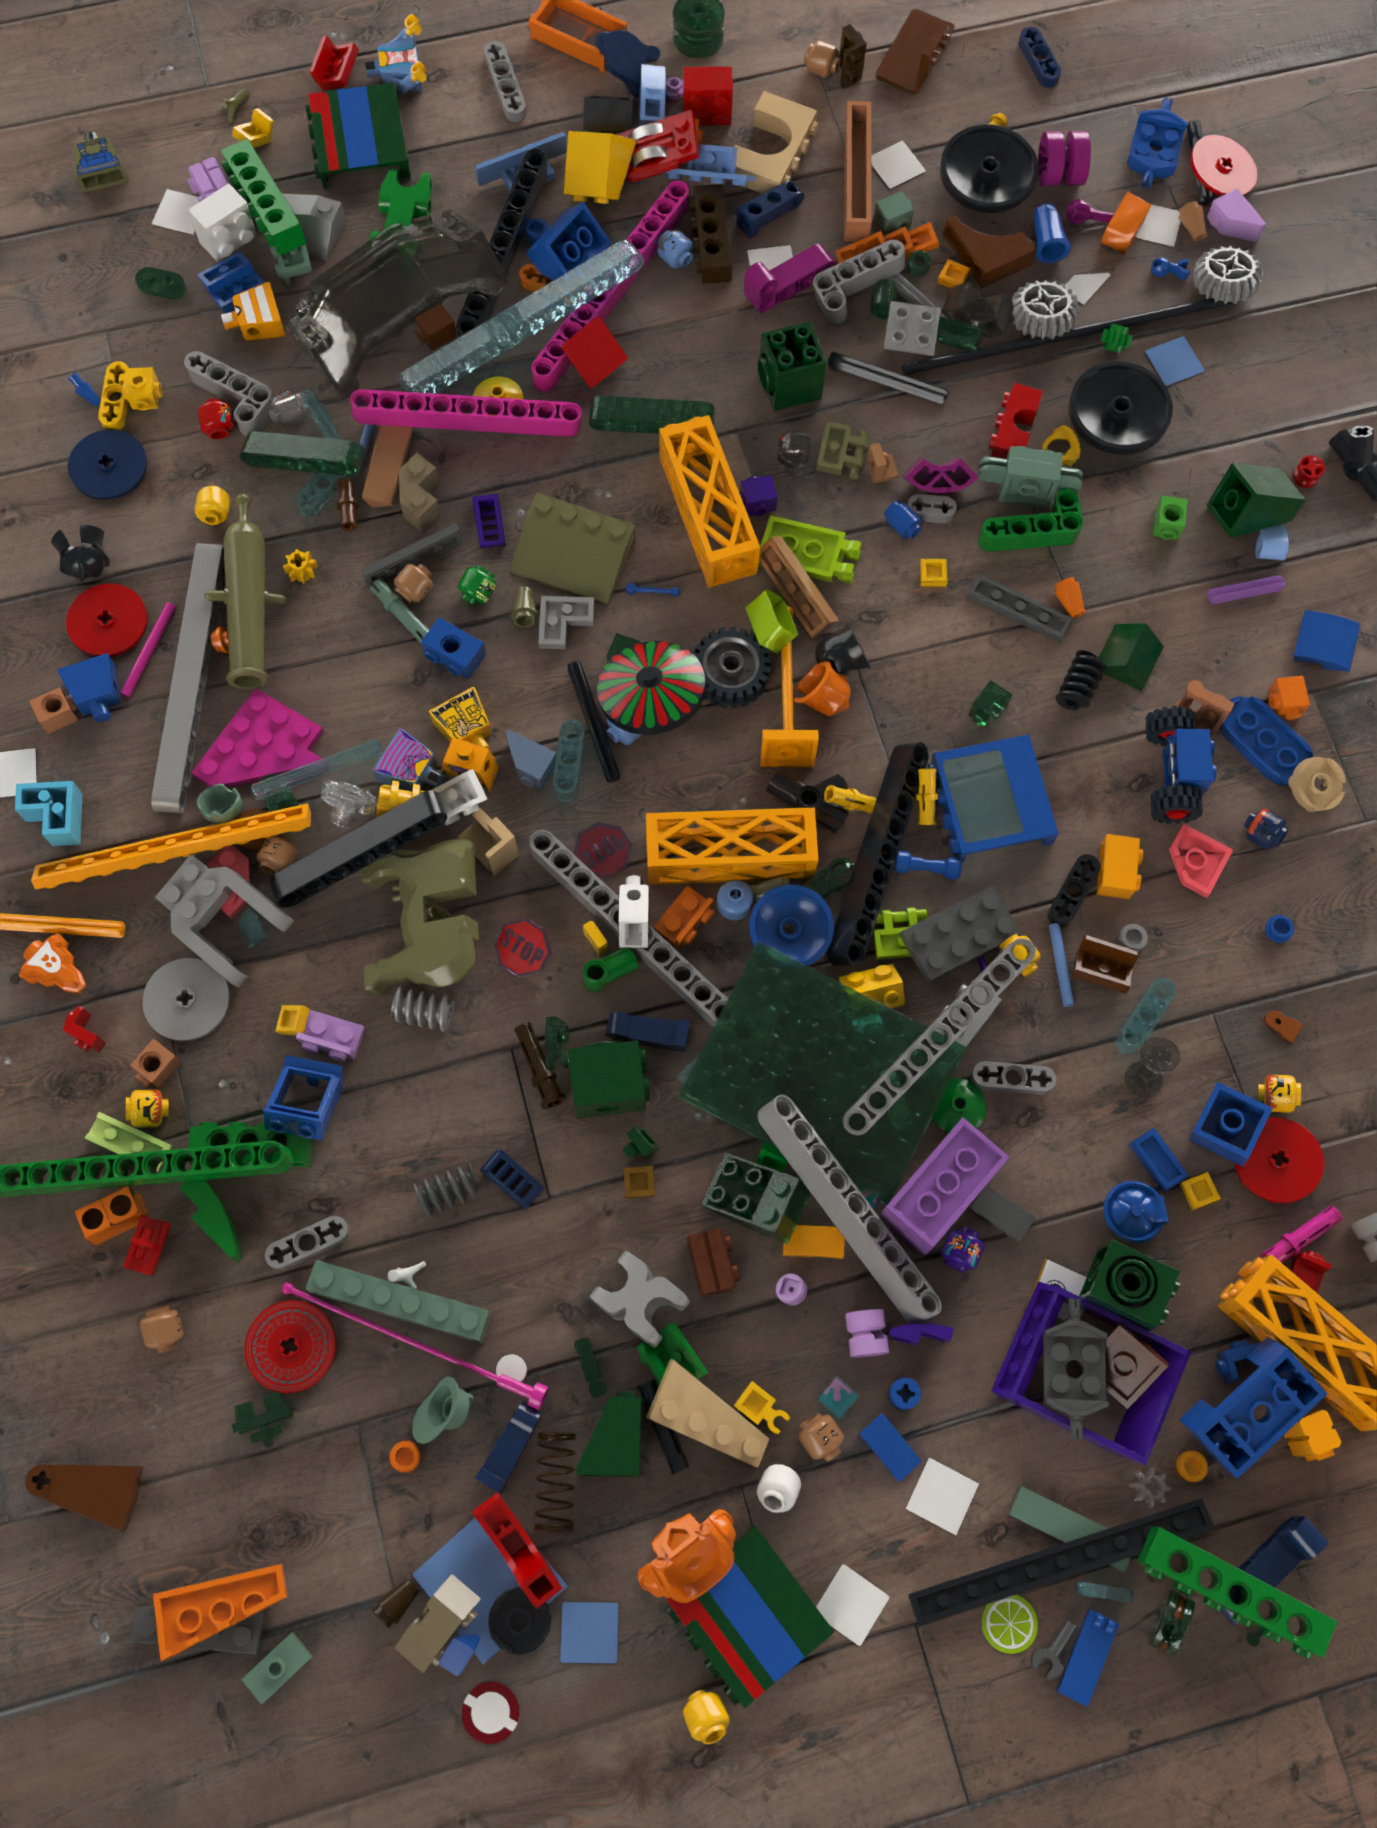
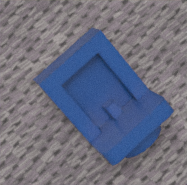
M1248 1340L1229 1344L1230 1350L1216 1354L1218 1359L1215 1361L1218 1375L1224 1378L1225 1384L1239 1380L1235 1362L1247 1360L1246 1356L1259 1343L1249 1345Z

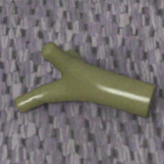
M245 89L240 90L230 99H222L224 104L220 105L219 108L220 110L229 108V124H233V116L238 106L249 98V93Z

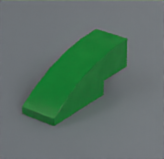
M207 1180L186 1181L179 1189L199 1208L191 1218L233 1260L239 1262L242 1259L240 1241L234 1222L223 1200Z

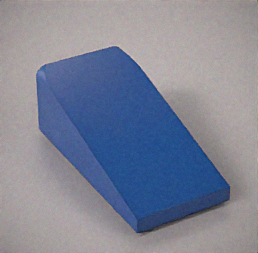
M880 1413L858 1434L898 1482H901L922 1462L883 1413Z

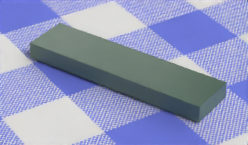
M1023 1486L1019 1487L1008 1514L1064 1543L1108 1529ZM1130 1558L1110 1564V1566L1125 1572Z

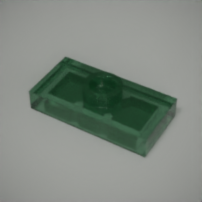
M939 316L936 342L975 353L984 335V328Z

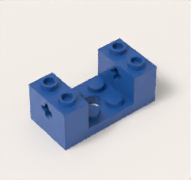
M1266 1337L1246 1356V1359L1253 1365L1256 1371L1214 1409L1200 1399L1179 1419L1210 1456L1236 1479L1327 1395L1290 1350L1269 1337ZM1259 1405H1265V1416L1255 1420L1253 1416L1255 1408Z

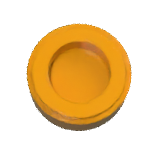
M1194 1450L1184 1451L1175 1460V1470L1182 1480L1191 1483L1199 1482L1208 1473V1463L1201 1453Z

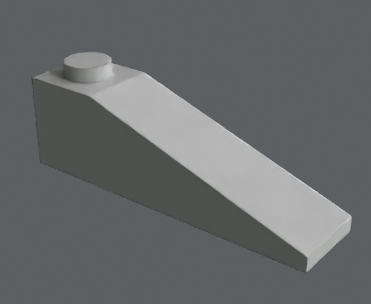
M281 193L300 223L307 242L308 255L328 261L346 224L342 202L319 195Z

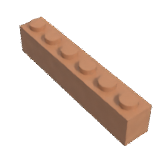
M847 101L844 121V241L857 242L870 235L872 223L871 102Z

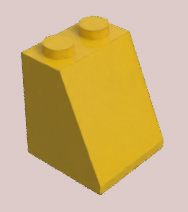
M568 131L564 194L573 196V201L587 202L588 198H594V203L608 204L609 199L618 200L636 140L609 133Z

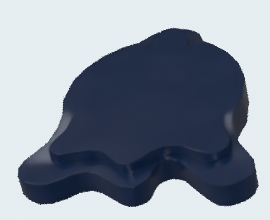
M625 30L599 32L594 42L600 54H604L607 62L605 65L606 69L627 85L632 96L639 97L641 64L647 65V63L657 61L660 57V50L656 46L643 44L635 35Z

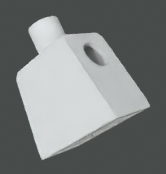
M628 876L626 878V885L620 886L619 947L648 948V886L643 885V878L640 876Z

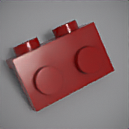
M328 36L322 37L310 69V75L323 91L346 87L359 48L354 42L335 46Z

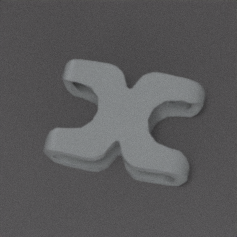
M624 1251L618 1258V1263L628 1273L626 1285L617 1292H609L601 1287H596L590 1294V1298L613 1319L618 1321L625 1320L627 1327L638 1338L655 1348L662 1340V1336L652 1326L651 1318L654 1311L660 1306L666 1305L683 1311L690 1303V1300L666 1278H654L653 1273L643 1261Z

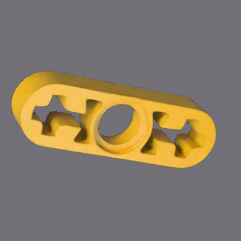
M120 361L111 363L105 373L98 418L105 430H121L125 425L129 401L123 397L122 385L126 383L128 366ZM118 375H119V380H118V381H119L120 384H118V382H117L115 376H118ZM118 392L122 394V397L117 401L109 400L110 395ZM112 410H113V412H114L116 418H112V414H113V413H112Z

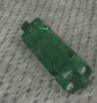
M589 1338L579 1339L574 1342V1347L577 1355L581 1357L579 1361L586 1382L590 1384L588 1386L590 1394L593 1398L601 1397L607 1393L604 1381L600 1379L602 1375L595 1354L591 1352L593 1348Z

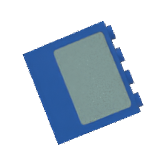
M1029 734L933 754L928 768L936 769V793H938V800L936 801L938 805L942 804L944 812L942 814V823L945 830L949 829L951 836L949 848L951 854L956 855V858H960L964 862L967 854L1041 840L1042 846L1054 844L1059 833Z

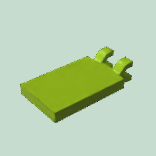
M770 515L760 548L771 537L781 536L810 578L832 582L833 577L836 576L839 580L852 584L855 564L842 563L845 556L850 560L858 562L861 555L860 548L862 542L845 540V532Z

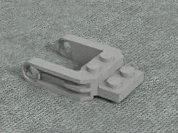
M191 854L155 898L171 911V933L222 977L239 988L248 978V975L243 974L232 965L234 962L201 935L199 931L206 927L230 898L232 891L283 932H286L294 920L238 872L228 867L209 868L200 859Z

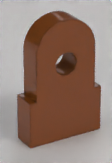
M1270 1011L1264 1017L1265 1026L1280 1035L1279 1038L1289 1044L1294 1042L1304 1025L1294 1018H1288L1279 1011Z

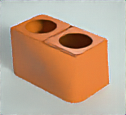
M1128 191L1109 222L1101 243L1125 255L1143 225L1151 204Z
M129 1186L75 1211L84 1237L92 1245H99L138 1226L141 1215L148 1217V1211L141 1195ZM126 1195L131 1200L130 1211L123 1216L113 1214L110 1209L111 1202ZM99 1209L103 1214L102 1224L96 1229H87L84 1222L86 1214Z

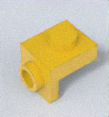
M254 109L252 121L233 127L232 136L239 142L248 138L253 148L271 143L274 121L260 109Z

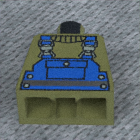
M87 132L84 135V141L74 145L75 175L83 193L129 182L122 162L109 137L99 138L96 132Z

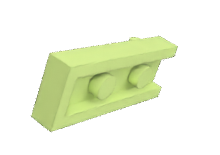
M101 1112L97 1114L96 1121L90 1132L85 1136L86 1140L116 1154L171 1150L173 1147ZM164 1161L157 1166V1173L160 1172Z

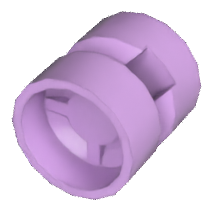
M883 1309L862 1310L845 1314L847 1331L852 1334V1338L848 1340L851 1358L889 1354L888 1337L882 1333V1330L886 1327Z

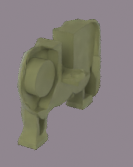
M459 838L439 842L418 852L396 850L361 869L363 883L373 889L381 888L385 883L392 880L399 881V884L392 886V890L399 891L400 895L393 896L392 900L394 902L402 901L403 903L400 922L406 945L399 953L386 959H380L376 964L364 966V988L366 991L377 996L384 995L387 987L393 983L413 982L418 986H421L423 983L439 988L450 986L460 981L474 966L475 947L473 939L479 941L478 922L467 915L451 917L446 909L436 904L477 895L475 853L477 854L474 843L468 839Z

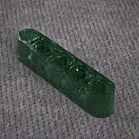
M596 396L590 401L589 426L598 431L659 434V429L669 424H679L689 421L694 417H704L707 415L710 416L714 426L715 406L706 401Z
M251 431L247 434L239 456L245 464L253 467L356 476L366 451L360 443L352 440Z

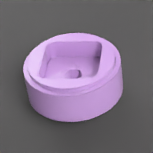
M786 1274L778 1280L776 1294L785 1304L790 1306L798 1305L807 1295V1285L798 1275Z

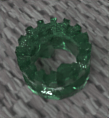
M919 250L911 253L907 265L909 273H912L913 276L915 274L916 277L918 275L920 277L926 275L931 263L929 254ZM917 260H918V262H920V260H921V262L923 263V265H922V266H918V265L915 264V262H917Z

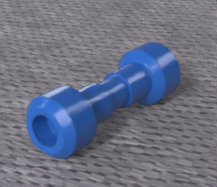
M899 851L893 870L897 873L905 874L909 870L932 871V873L943 874L946 879L957 880L961 875L962 861L960 858L948 857L945 860H927L922 857L911 856L907 851Z

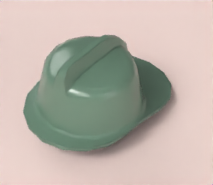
M449 1376L443 1378L416 1411L412 1425L413 1437L416 1442L427 1444L433 1441L443 1430L461 1427L468 1416L469 1409L474 1402V1397L463 1389L458 1388L454 1378Z

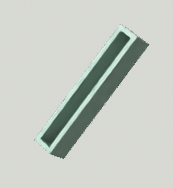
M315 1260L306 1286L307 1291L318 1296L481 1344L484 1342L492 1316L490 1311L318 1260Z

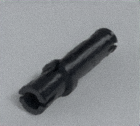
M655 1379L637 1386L647 1412H649L658 1390ZM651 1420L671 1474L689 1468L690 1466L683 1453L676 1432Z

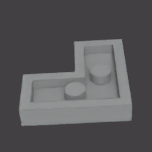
M541 596L539 649H566L567 625L593 626L594 597Z

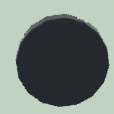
M521 1587L505 1591L495 1600L489 1611L488 1625L490 1635L497 1646L509 1654H525L534 1651L545 1641L551 1629L552 1616L548 1603L545 1602L536 1609Z

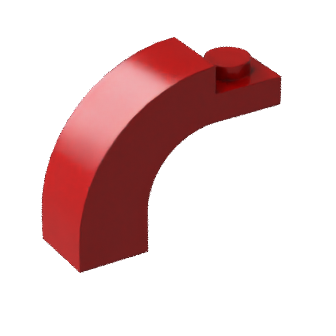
M498 1492L472 1511L476 1520L509 1565L519 1586L536 1609L563 1589L529 1533Z

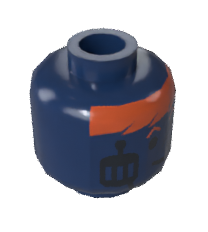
M1262 809L1257 814L1252 812L1244 824V827L1248 828L1246 832L1247 839L1264 849H1271L1273 846L1278 848L1289 830L1286 827V820L1268 809Z

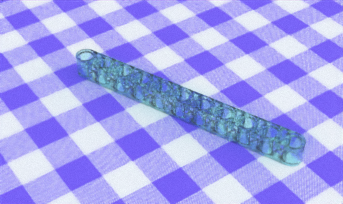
M619 241L404 370L397 378V385L402 392L436 394L634 275L643 267L644 257L630 241Z

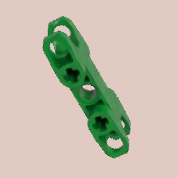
M391 168L388 171L379 194V212L387 214L384 232L372 230L368 243L371 277H380L381 271L386 264L399 263L402 265L404 281L411 282L414 279L415 273L421 264L423 254L422 236L414 235L417 219H429L433 207L431 173L423 172L416 185L405 187L400 185L398 169Z

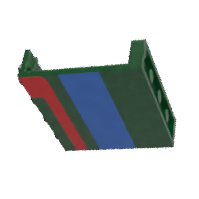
M395 82L308 94L310 105H305L308 121L312 120L313 123L308 124L311 140H315V144H311L314 160L318 159V163L314 164L316 178L322 180L324 189H327V175L399 165L401 179L411 177Z
M753 1526L734 1543V1548L732 1549L734 1552L733 1567L721 1581L706 1593L688 1603L677 1602L671 1597L666 1598L669 1605L665 1608L675 1624L682 1621L688 1629L684 1636L693 1649L697 1651L701 1647L708 1659L704 1661V1664L714 1678L721 1675L728 1686L723 1690L732 1703L737 1705L740 1702L744 1708L834 1633V1630L756 1526Z

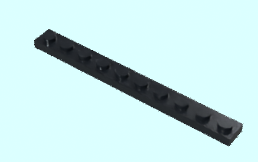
M1200 1498L910 1593L908 1598L919 1628L1140 1555L1151 1527H1161L1186 1540L1213 1531L1215 1529L1203 1499Z

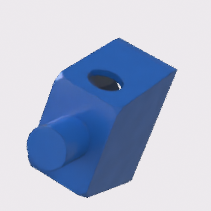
M108 653L57 669L74 703L83 715L92 713L96 722H104L110 719L111 715L108 708L118 705L120 697L116 666Z

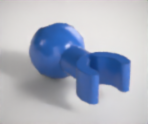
M1164 257L1156 258L1151 264L1152 274L1156 277H1164L1168 273H1173L1180 279H1187L1191 271L1185 270L1190 260L1181 259L1178 263H1170Z

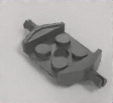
M1068 1299L1069 1318L1066 1319V1322L1043 1332L1044 1404L1070 1419V1439L1083 1440L1082 1420H1084V1416L1109 1406V1401H1106L1105 1339H1107V1333L1083 1321L1081 1318V1299ZM1069 1361H1076L1081 1366L1082 1372L1078 1378H1071L1066 1373V1364Z

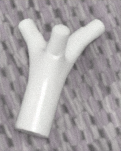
M422 1261L412 1267L403 1269L398 1267L397 1269L390 1270L388 1279L391 1282L402 1281L409 1285L410 1288L417 1289L412 1277L416 1272L424 1268L426 1263Z

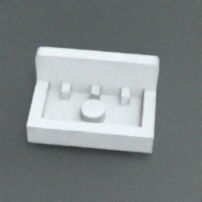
M473 769L431 790L438 792L448 818L444 823L445 826L460 820L459 814L462 812L464 816H467L479 810L478 804L487 800Z

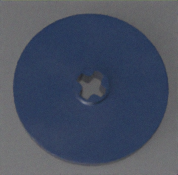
M101 430L84 437L73 448L68 460V473L75 487L84 495L99 500L116 499L130 493L141 483L147 470V456L141 443L132 435L120 430ZM110 461L109 467L105 468L106 462Z

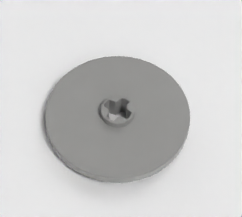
M196 958L177 959L163 965L149 979L143 993V1011L150 1026L161 1036L179 1042L194 1041L207 1036L221 1024L229 1008L230 992L226 979L204 960ZM188 993L193 999L189 1000L188 1005L185 1006L180 1000L184 999L185 994Z

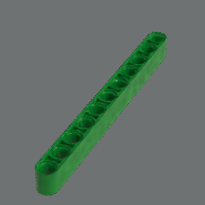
M262 1141L0 1165V1198L277 1174L286 1172L291 1168L294 1162V1155L289 1148L277 1141ZM280 1151L281 1156L279 1160L272 1164L273 1154ZM251 1153V1161L243 1166L244 1157ZM222 1156V1163L214 1169L215 1160ZM193 1158L192 1167L185 1171L187 1161ZM164 1161L162 1171L157 1173V1166ZM135 1164L134 1172L128 1176L130 1166ZM106 1166V1173L100 1178V1171ZM77 1169V1176L71 1181L72 1173ZM49 1172L48 1179L43 1183L44 1175ZM20 1175V1181L15 1185V1179Z

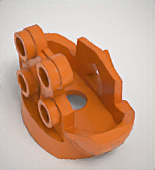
M718 1509L701 1524L690 1513L670 1523H666L663 1530L651 1542L652 1549L658 1557L638 1571L637 1580L642 1589L649 1591L655 1597H671L677 1602L688 1603L714 1587L727 1575L734 1563V1552L732 1549L734 1548L733 1542L736 1533L731 1515L725 1510Z

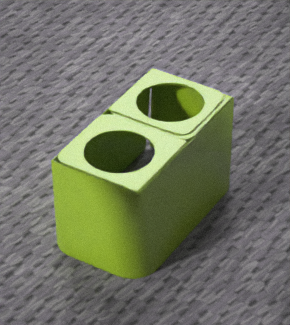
M766 589L748 604L745 610L759 645L774 653H778L798 636V631L785 600L779 603L783 598Z

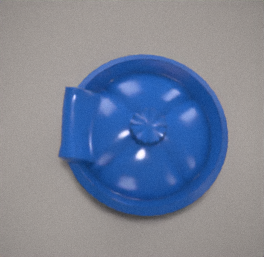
M1138 1181L1120 1183L1108 1193L1105 1199L1104 1217L1110 1230L1124 1241L1131 1243L1147 1242L1155 1238L1163 1226L1169 1223L1164 1196L1159 1195L1152 1187Z

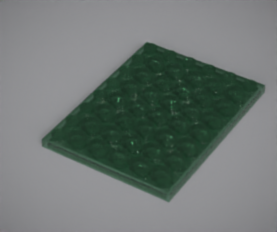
M758 941L678 1097L776 1148L777 1146L758 1121V1111L779 1095L789 1097L859 1191L888 1205L967 1047L954 1041L867 1132L862 1135L850 1134L845 1130L842 1123L845 1113L928 1027ZM933 1030L931 1039L935 1044L942 1045L946 1041V1036ZM914 1050L910 1057L911 1062L919 1067L926 1060L925 1054L921 1050ZM896 1070L890 1075V1082L894 1087L900 1088L905 1083V1076L902 1072ZM880 1092L872 1093L869 1098L870 1105L875 1109L883 1107L885 1103L883 1094ZM854 1113L850 1116L848 1122L853 1130H860L864 1126L865 1121L861 1114Z

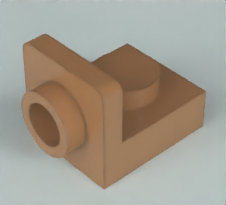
M880 443L871 444L867 456V465L873 484L897 479L898 472L893 456L883 452Z

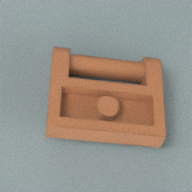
M1192 680L1187 685L1186 693L1182 700H1179L1175 706L1177 708L1183 706L1188 709L1191 708L1194 700L1200 702L1201 705L1197 711L1193 710L1196 713V726L1202 729H1210V733L1215 735L1230 714L1235 703L1229 701L1223 695L1214 694L1204 689L1200 681Z

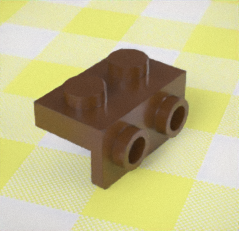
M1085 935L1076 952L1072 977L1127 994L1131 985L1133 967L1138 959L1139 952Z

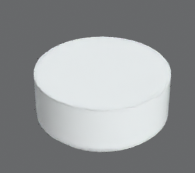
M513 1354L506 1355L498 1362L496 1374L498 1376L504 1374L523 1382L527 1375V1366L521 1357Z

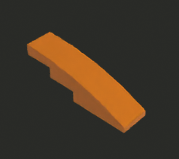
M929 222L911 231H907L905 226L885 236L879 231L836 250L835 254L838 262L842 263L887 241L898 240L904 245L905 260L939 248L940 245L933 226Z

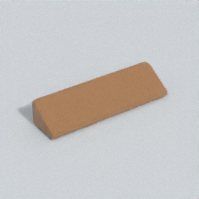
M380 425L362 493L363 500L372 508L394 505L399 485V469L404 465L414 427Z
M781 536L771 537L760 548L759 562L789 606L793 608L794 613L811 638H815L838 622V618Z

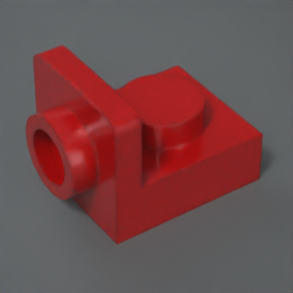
M1306 1251V1253L1303 1252L1294 1257L1290 1271L1318 1293L1324 1273L1330 1271L1332 1264L1324 1261L1322 1255Z

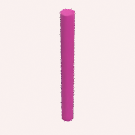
M166 602L120 691V695L123 697H131L176 609L174 604Z

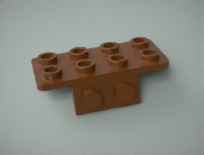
M913 9L876 70V79L912 94H917L933 66H937L941 52L947 48L955 25L919 9Z

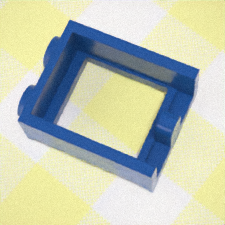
M286 1055L283 1069L267 1106L263 1109L265 1129L276 1133L283 1132L298 1135L307 1139L323 1140L343 1089L342 1066ZM293 1074L306 1076L307 1083L310 1086H317L320 1079L330 1081L317 1112L281 1105L292 1081Z

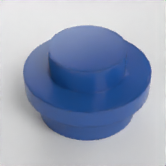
M1272 916L1265 924V933L1273 942L1284 943L1294 933L1293 923L1285 916Z

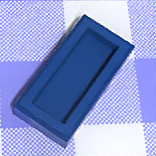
M1152 1128L1129 1144L1132 1151L1163 1193L1189 1176L1155 1128Z

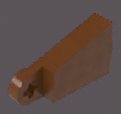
M40 1464L28 1472L25 1484L30 1494L47 1500L51 1504L120 1531H126L138 1499L143 1467ZM45 1471L47 1472L46 1477L51 1479L50 1484L44 1485L42 1490H40V1484L35 1482L37 1476H42Z

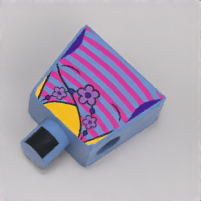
M399 728L373 769L378 782L392 786L393 780L400 781L399 789L412 791L413 784L420 785V790L425 783L436 788L442 784L444 779V773L434 769L437 764L435 754L401 728Z

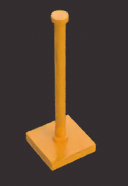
M787 606V607H788V610H789V612H790L791 617H793V616H794V610H793V608ZM791 641L781 650L783 730H763L760 767L815 766L819 740L818 730H794Z

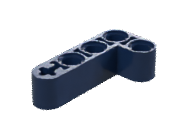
M1292 1516L1284 1521L1238 1569L1275 1588L1302 1560H1311L1320 1554L1329 1541L1306 1516ZM1233 1585L1229 1590V1597L1235 1604L1239 1601L1241 1593L1239 1588ZM1222 1608V1614L1232 1625H1237L1238 1622L1232 1619L1233 1613Z

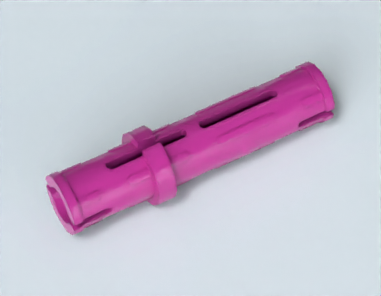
M1330 1205L1294 1232L1281 1236L1277 1244L1261 1253L1262 1258L1272 1254L1282 1263L1291 1256H1297L1307 1244L1342 1222L1341 1213Z

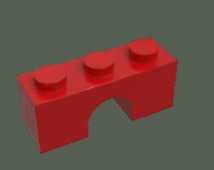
M1013 383L1011 393L1005 392L1001 407L1006 409L1004 413L999 412L995 428L999 429L998 435L992 433L988 449L993 450L991 457L1006 459L1010 446H1027L1030 433L1018 429L1015 425H1033L1043 394L1042 390Z

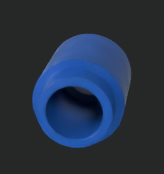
M897 500L884 512V516L887 518L886 522L903 539L916 537L922 529V519L906 503H901Z

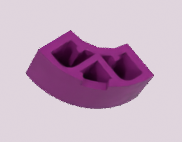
M920 457L902 475L910 484L933 493L955 492L969 486L979 478L958 457L940 465L931 464L926 459Z

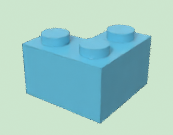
M73 781L16 784L15 811L25 822L43 821L42 835L52 846L81 844L83 793Z

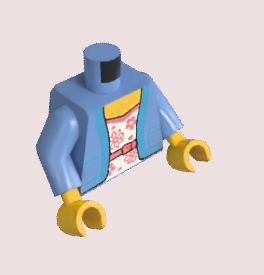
M414 14L408 15L405 19L407 29L404 28L390 42L378 46L379 60L365 62L367 78L381 76L382 84L395 82L396 91L400 94H406L408 91H422L421 83L426 81L425 72L427 68L422 62L418 61L416 41L412 35L420 34L422 26Z

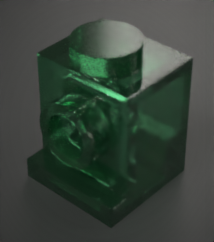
M990 680L973 702L968 715L972 717L976 724L987 726L991 719L996 721L1003 710H1006L1013 694Z

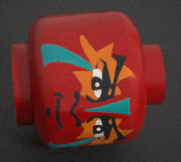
M211 398L199 407L198 418L202 433L214 440L227 438L234 429L230 405L221 402L220 399Z

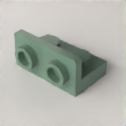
M306 244L281 256L275 247L270 248L273 258L278 259L279 262L275 264L279 280L284 279L287 287L292 286L290 277L313 271Z

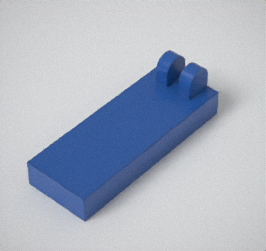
M1087 1609L1058 1683L1057 1692L1088 1707L1119 1623L1098 1612Z

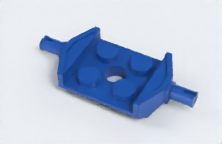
M1165 97L1162 101L1161 109L1141 111L1137 121L1127 164L1132 171L1143 174L1141 186L1145 188L1147 183L1146 189L1152 187L1154 177H1170L1174 175L1177 168V161L1188 122L1170 111L1173 104L1172 98L1167 103L1168 97ZM1156 146L1160 151H1154L1150 147Z

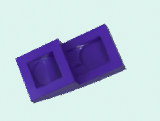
M907 1324L889 1329L886 1335L889 1339L912 1346L919 1343L920 1335L947 1343L951 1341L954 1328L935 1324Z

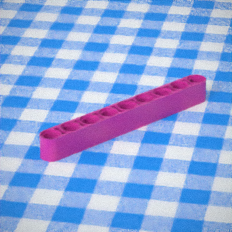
M367 389L356 390L350 397L353 419L357 423L369 425L571 437L580 432L582 409L579 405L572 402Z

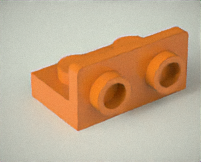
M687 885L653 929L680 950L684 944L690 945L698 934L696 929L702 922L707 924L715 913L713 909L714 899L711 897L708 899L704 898Z

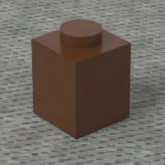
M442 304L415 317L417 324L415 333L422 344L426 343L431 351L457 337L455 322Z

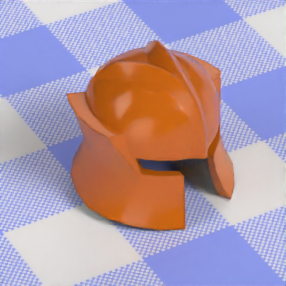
M828 661L820 662L809 670L795 687V690L806 696L802 698L796 697L793 701L810 706L818 713L829 717L841 713L849 707L848 701L851 695V688L847 682L848 676L836 673Z

